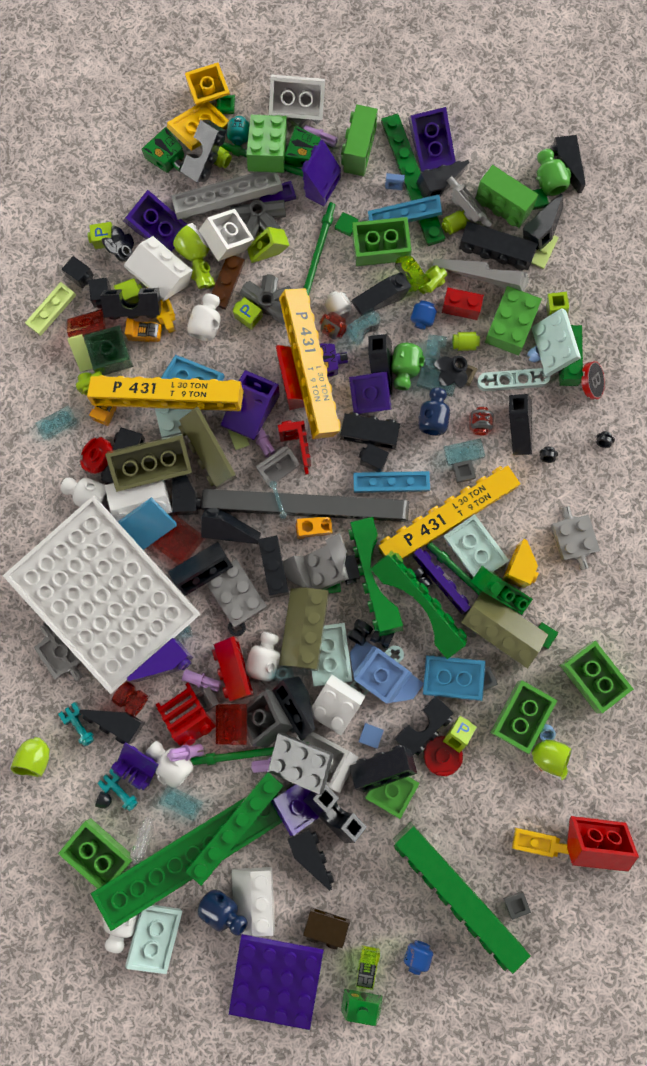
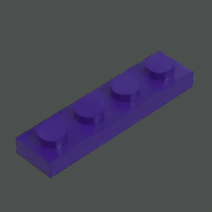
M420 548L416 550L412 557L421 567H424L426 574L461 615L471 608L468 605L470 603L463 594L460 595L456 591L457 587L451 580H447L443 576V570L431 562L432 558L427 551H422Z

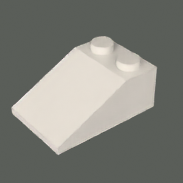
M312 732L304 742H309L311 745L334 754L326 785L340 793L351 773L350 765L356 763L358 756Z

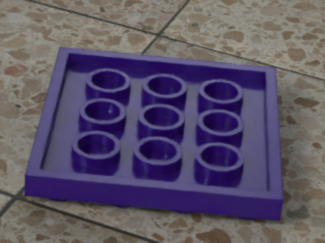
M242 934L228 1015L310 1030L324 949Z

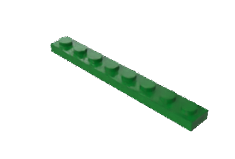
M399 114L381 118L382 126L400 174L405 175L404 184L410 200L422 199L423 197L416 184L421 172ZM437 216L418 220L427 246L445 241L446 238Z

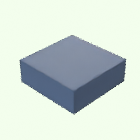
M387 173L385 188L402 191L405 175Z
M365 723L359 742L377 749L384 730Z

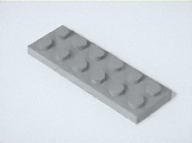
M255 172L175 194L171 198L177 219H187L196 214H205L208 211L223 209L232 204H241L243 201L250 199L256 200L268 194L274 195L279 191H283L277 172Z

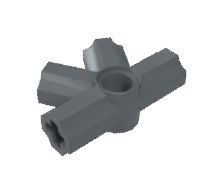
M255 200L251 204L230 206V210L235 209L254 239L260 228L262 231L268 227L281 229L275 218L286 217L284 200L270 202ZM256 210H262L259 214L254 213Z
M271 274L262 277L261 288L251 281H246L242 286L240 295L262 309L263 314L270 315L282 325H285L279 297L285 289L292 288L287 286L277 290L278 278Z

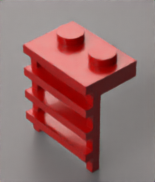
M291 420L283 421L278 425L280 441L285 442L299 439L305 475H308V467H311V458L304 420L297 422Z
M186 683V690L162 706L159 702L155 704L172 735L171 737L180 746L193 745L196 740L209 734L212 729L217 727L205 712L191 685ZM190 695L192 696V698L178 706L176 709H174L167 715L165 714V712H167L169 709H171L172 707H174ZM195 704L197 705V707H195L194 709H192L191 711L177 719L175 722H173L172 724L170 723L171 720L185 712L187 709H189Z

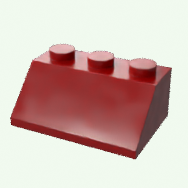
M277 345V357L289 411L304 408L291 347Z
M233 636L213 644L215 648L212 650L213 658L215 661L218 660L220 666L217 672L220 680L223 679L225 687L222 688L225 699L229 698V701L233 702L254 695L249 676L246 674V665L238 638Z
M576 816L570 817L567 850L572 866L629 872L639 858L627 823Z

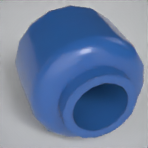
M421 300L420 303L414 305L410 318L415 324L414 327L425 330L426 327L433 325L437 313L434 304Z
M415 940L414 943L408 945L404 963L409 967V972L420 975L421 972L429 971L433 958V951L430 949V945L419 940Z

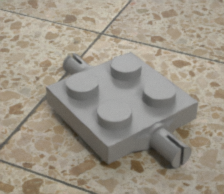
M451 176L446 182L453 188L451 193L453 202L458 207L461 206L464 209V214L470 221L476 222L479 220L485 227L489 228L493 223L486 217V210L464 184H458L453 176Z
M570 506L563 507L561 509L565 519L551 524L561 560L578 559L580 570L588 569L585 557L600 551L589 514L572 517Z
M46 623L41 625L40 628L45 637L34 649L54 679H58L65 673L70 672L75 681L80 680L79 678L83 676L77 667L81 661Z

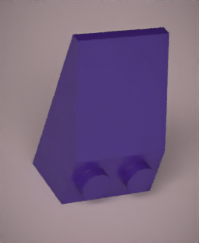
M446 107L408 117L421 172L426 169H435L441 165L447 166L456 162Z
M149 190L143 194L123 220L124 223L147 240L154 236L171 252L175 248L173 242L176 235L183 227L188 225L182 219H177L176 214Z
M171 638L130 674L127 680L140 682L181 669L184 671L192 664L190 660L193 659V656L179 640Z

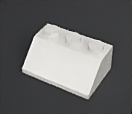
M271 75L269 115L322 120L325 79Z
M154 236L140 243L124 264V267L147 288H159L162 301L167 300L189 285L193 271Z
M164 480L116 492L114 483L105 485L110 512L117 522L151 497L166 513L172 512V502Z
M272 867L232 869L233 900L238 906L237 915L244 916L248 922L242 934L255 937L273 936L275 924Z

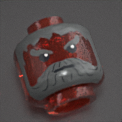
M330 312L328 315L324 314L319 322L321 324V332L331 339L342 338L348 328L346 319L335 312Z
M477 407V410L470 413L469 429L473 431V434L485 436L493 430L494 414L487 407Z

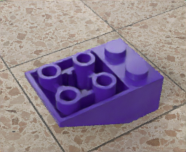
M320 140L319 144L313 147L309 161L306 160L303 164L302 171L305 197L325 206L341 179V167L325 142Z
M245 370L239 379L244 391L241 411H226L221 426L255 440L277 402L280 391L279 384Z

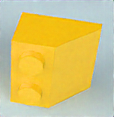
M218 62L185 73L187 86L196 106L230 95Z
M523 539L516 545L502 578L523 589L535 583L539 574L536 572L538 564L526 539Z

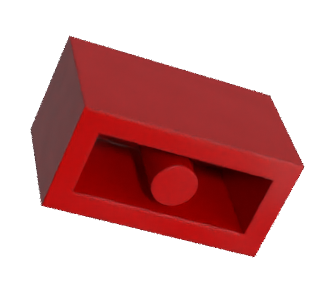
M447 287L441 313L478 320L484 295Z

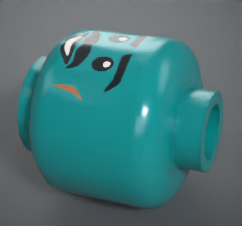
M235 116L228 121L227 138L233 144L242 145L248 141L250 123L244 117Z

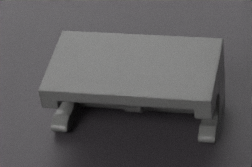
M286 445L256 466V469L270 487L299 467L300 464Z

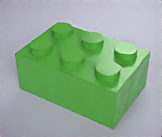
M356 104L355 112L351 111L349 121L351 124L350 128L347 127L345 139H347L346 144L343 143L341 150V165H344L343 172L365 176L377 128V108Z
M251 114L246 154L248 171L284 173L287 116Z
M492 165L480 180L475 199L481 206H486L492 210L494 215L501 216L507 220L509 225L520 229L532 213L538 194Z
M408 217L352 222L356 266L410 261L412 249Z
M507 286L484 343L519 356L542 298Z
M596 641L589 642L559 665L596 713H604L634 690Z
M522 680L517 681L490 733L520 751L530 754L558 700Z
M92 818L86 820L58 853L97 889L125 872L136 858Z

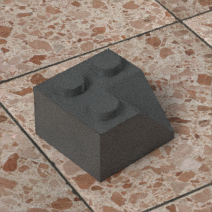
M265 689L238 711L252 746L268 748L276 741L278 733H287L293 728L273 691Z

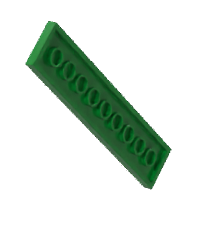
M244 798L91 892L90 894L110 931L193 880L185 872V869ZM272 802L267 805L224 859L282 823Z

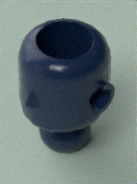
M432 388L429 392L430 401L423 402L421 405L420 415L418 416V428L425 434L439 436L445 434L448 429L450 407L444 403L447 397L446 390Z
M214 889L209 891L200 901L198 906L199 918L216 931L222 932L229 928L233 935L239 936L247 927V919L242 915H237L238 906L236 902L220 890Z

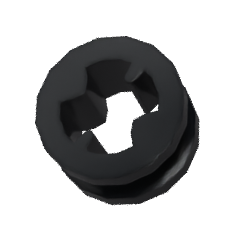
M229 622L228 631L233 636H241L246 630L245 623L240 624L242 626L241 631L238 630L237 633H234L232 623Z

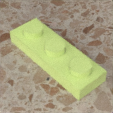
M60 282L25 324L41 336L75 298V292Z

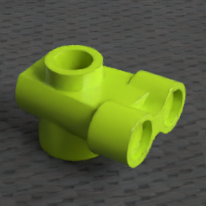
M204 259L192 261V267H190L193 270L191 278L196 281L198 289L213 288L215 282L209 273V264Z
M437 265L429 268L425 272L428 279L418 286V290L420 293L426 294L427 292L432 293L436 288L442 286L446 282L444 278L448 275L444 268L439 269Z
M98 371L93 374L89 372L79 374L77 377L78 382L76 383L77 390L81 394L87 395L91 376L98 377L102 373Z

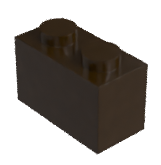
M311 907L303 936L307 937L306 940L313 943H318V941L324 942L331 949L337 950L338 947L343 949L350 919Z

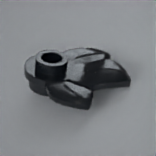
M113 225L111 228V238H102V243L106 250L111 254H115L119 261L126 262L132 255L134 247L133 237L130 233L124 234L121 228Z
M443 356L434 363V367L441 371L439 374V384L441 386H449L455 383L459 388H462L467 383L468 376L466 370L468 364L464 357L454 356L450 358ZM455 363H458L460 368H457Z

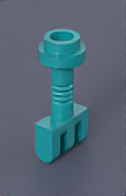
M74 702L71 704L75 710L74 712H72L70 707L65 708L68 714L67 717L62 711L58 715L65 725L73 724L81 737L78 740L79 743L85 747L94 741V735L92 732L87 733L78 717L82 714L79 713L80 708Z
M110 769L109 773L113 778L111 779L105 774L103 778L107 784L102 780L97 784L105 793L112 789L124 802L122 807L125 810L131 811L138 804L137 798L134 795L130 797L119 786L118 782L122 778L113 773L114 770Z

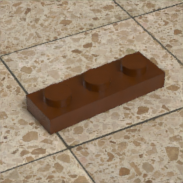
M235 255L225 259L211 293L219 297V308L227 309L245 264V259Z

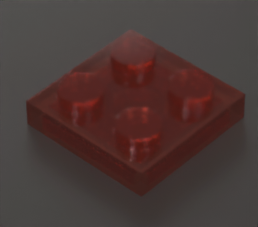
M102 309L67 319V334L69 338L81 334L83 337L90 333L98 334L106 329Z
M174 515L172 519L176 522L177 526L152 543V545L180 565L193 555L205 538H201L200 532L177 515Z
M218 704L216 706V744L247 745V704Z

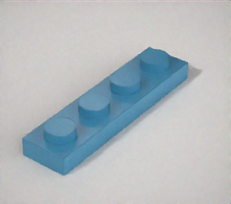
M440 195L368 211L369 221L408 217L409 223L443 215Z
M430 471L353 473L354 493L430 491Z

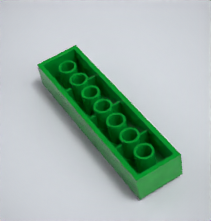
M411 822L393 838L395 842L393 846L402 858L405 856L409 858L408 863L417 874L419 872L423 874V881L431 890L434 887L437 891L435 893L438 895V898L445 906L451 905L450 909L454 916L460 922L465 921L464 925L475 939L478 936L480 937L479 942L490 955L494 953L493 957L504 971L508 969L514 974L531 957L524 946Z

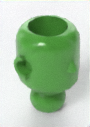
M551 149L540 151L537 155V161L541 166L537 170L536 180L539 181V187L547 196L559 195L570 186V169L566 168L564 162L560 159H554V152Z
M405 342L398 344L394 349L391 370L397 375L393 385L398 390H408L411 387L410 378L416 377L421 367L424 366L425 359L422 349L418 345Z

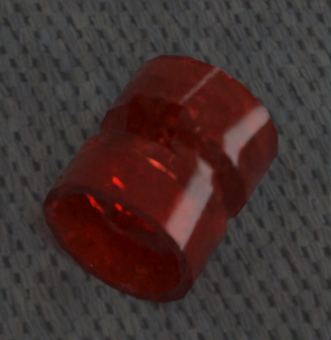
M126 680L117 689L111 702L120 708L125 707V711L135 717L148 701L149 695L141 690L136 691V686Z

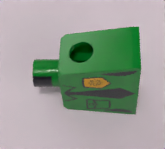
M295 126L285 153V163L295 167H303L305 161H309L313 147L319 144L321 138Z
M167 127L163 128L142 148L144 158L161 170L168 173L175 168L180 172L184 162L182 159L185 157L184 151Z
M344 989L341 1012L346 1021L376 1026L380 1018L383 996Z

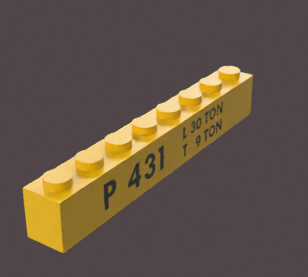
M306 288L285 289L279 297L312 439L334 437L340 431L341 424L340 420L337 419L336 403L332 398V387L327 378V367L323 361V350L320 348L318 341L319 333L315 329V318L310 308V297L307 295Z
M99 375L98 377L91 376L87 397L93 406L194 409L199 407L200 410L241 411L244 391L241 382L236 380L218 381L216 379L199 380L196 378L185 380L180 378L162 379L160 377L143 378L139 376L126 378L124 376L107 377Z
M508 465L504 468L499 466L492 471L493 475L488 478L483 476L476 481L477 485L472 488L470 486L465 487L456 498L454 496L449 497L440 508L438 506L433 507L424 518L419 516L412 521L413 524L408 528L403 526L396 531L397 534L392 538L387 536L382 539L378 549L383 557L390 551L398 553L402 559H405L419 548L421 549L474 514H477L517 489L521 483Z

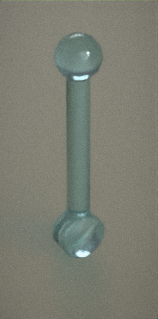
M271 481L270 487L274 491L280 510L279 516L281 519H285L287 513L284 512L280 501L277 482Z

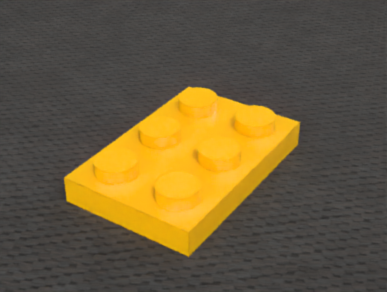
M210 102L195 105L167 122V128L192 151L202 145L199 140L194 138L200 120H210L224 130L227 129L229 120Z

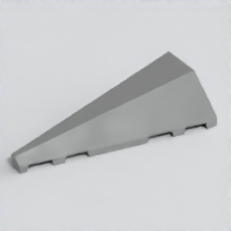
M447 259L433 260L432 266L437 265L439 269L444 268L446 271L504 288L509 286L524 291L529 283L527 272L490 269L487 262Z

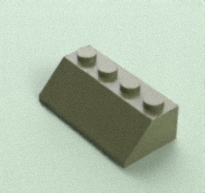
M199 407L194 408L179 420L181 423L179 429L184 437L187 435L191 442L187 444L192 453L197 452L200 457L197 462L202 470L206 468L209 474L206 478L211 487L215 485L216 488H219L237 477Z
M183 433L106 453L116 492L192 473Z
M291 588L279 666L318 671L329 600L328 590Z
M483 591L461 620V623L527 669L540 652L548 636L547 633Z

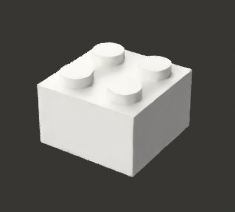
M235 209L208 217L199 229L200 234L218 261L245 252L255 240Z
M331 675L311 707L313 718L337 734L342 735L360 707L365 695Z

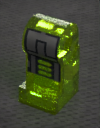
M400 256L395 262L396 270L402 272L412 286L409 292L417 291L429 280L412 256Z
M361 945L356 987L373 990L380 958V948Z

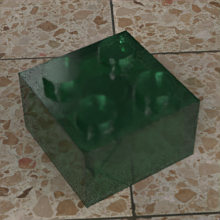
M120 325L84 335L95 373L100 371L102 375H107L134 367L126 338Z

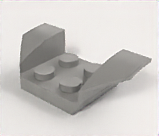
M339 533L326 539V546L306 556H292L284 560L283 566L287 579L303 588L322 590L349 579L345 567L347 551L341 534Z

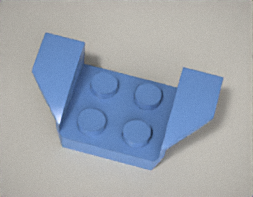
M367 641L363 646L355 644L350 651L354 680L386 704L414 699L424 684L412 675L409 670Z

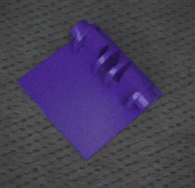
M125 742L117 762H114L111 769L114 770L113 773L120 777L124 775L123 780L132 775L128 783H131L138 790H145L150 785L159 764L138 751L136 747Z

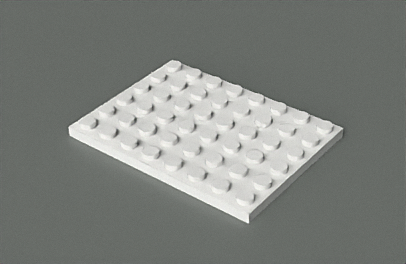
M95 496L87 500L3 575L110 694L121 686L130 674L171 638H175L200 615L199 611Z

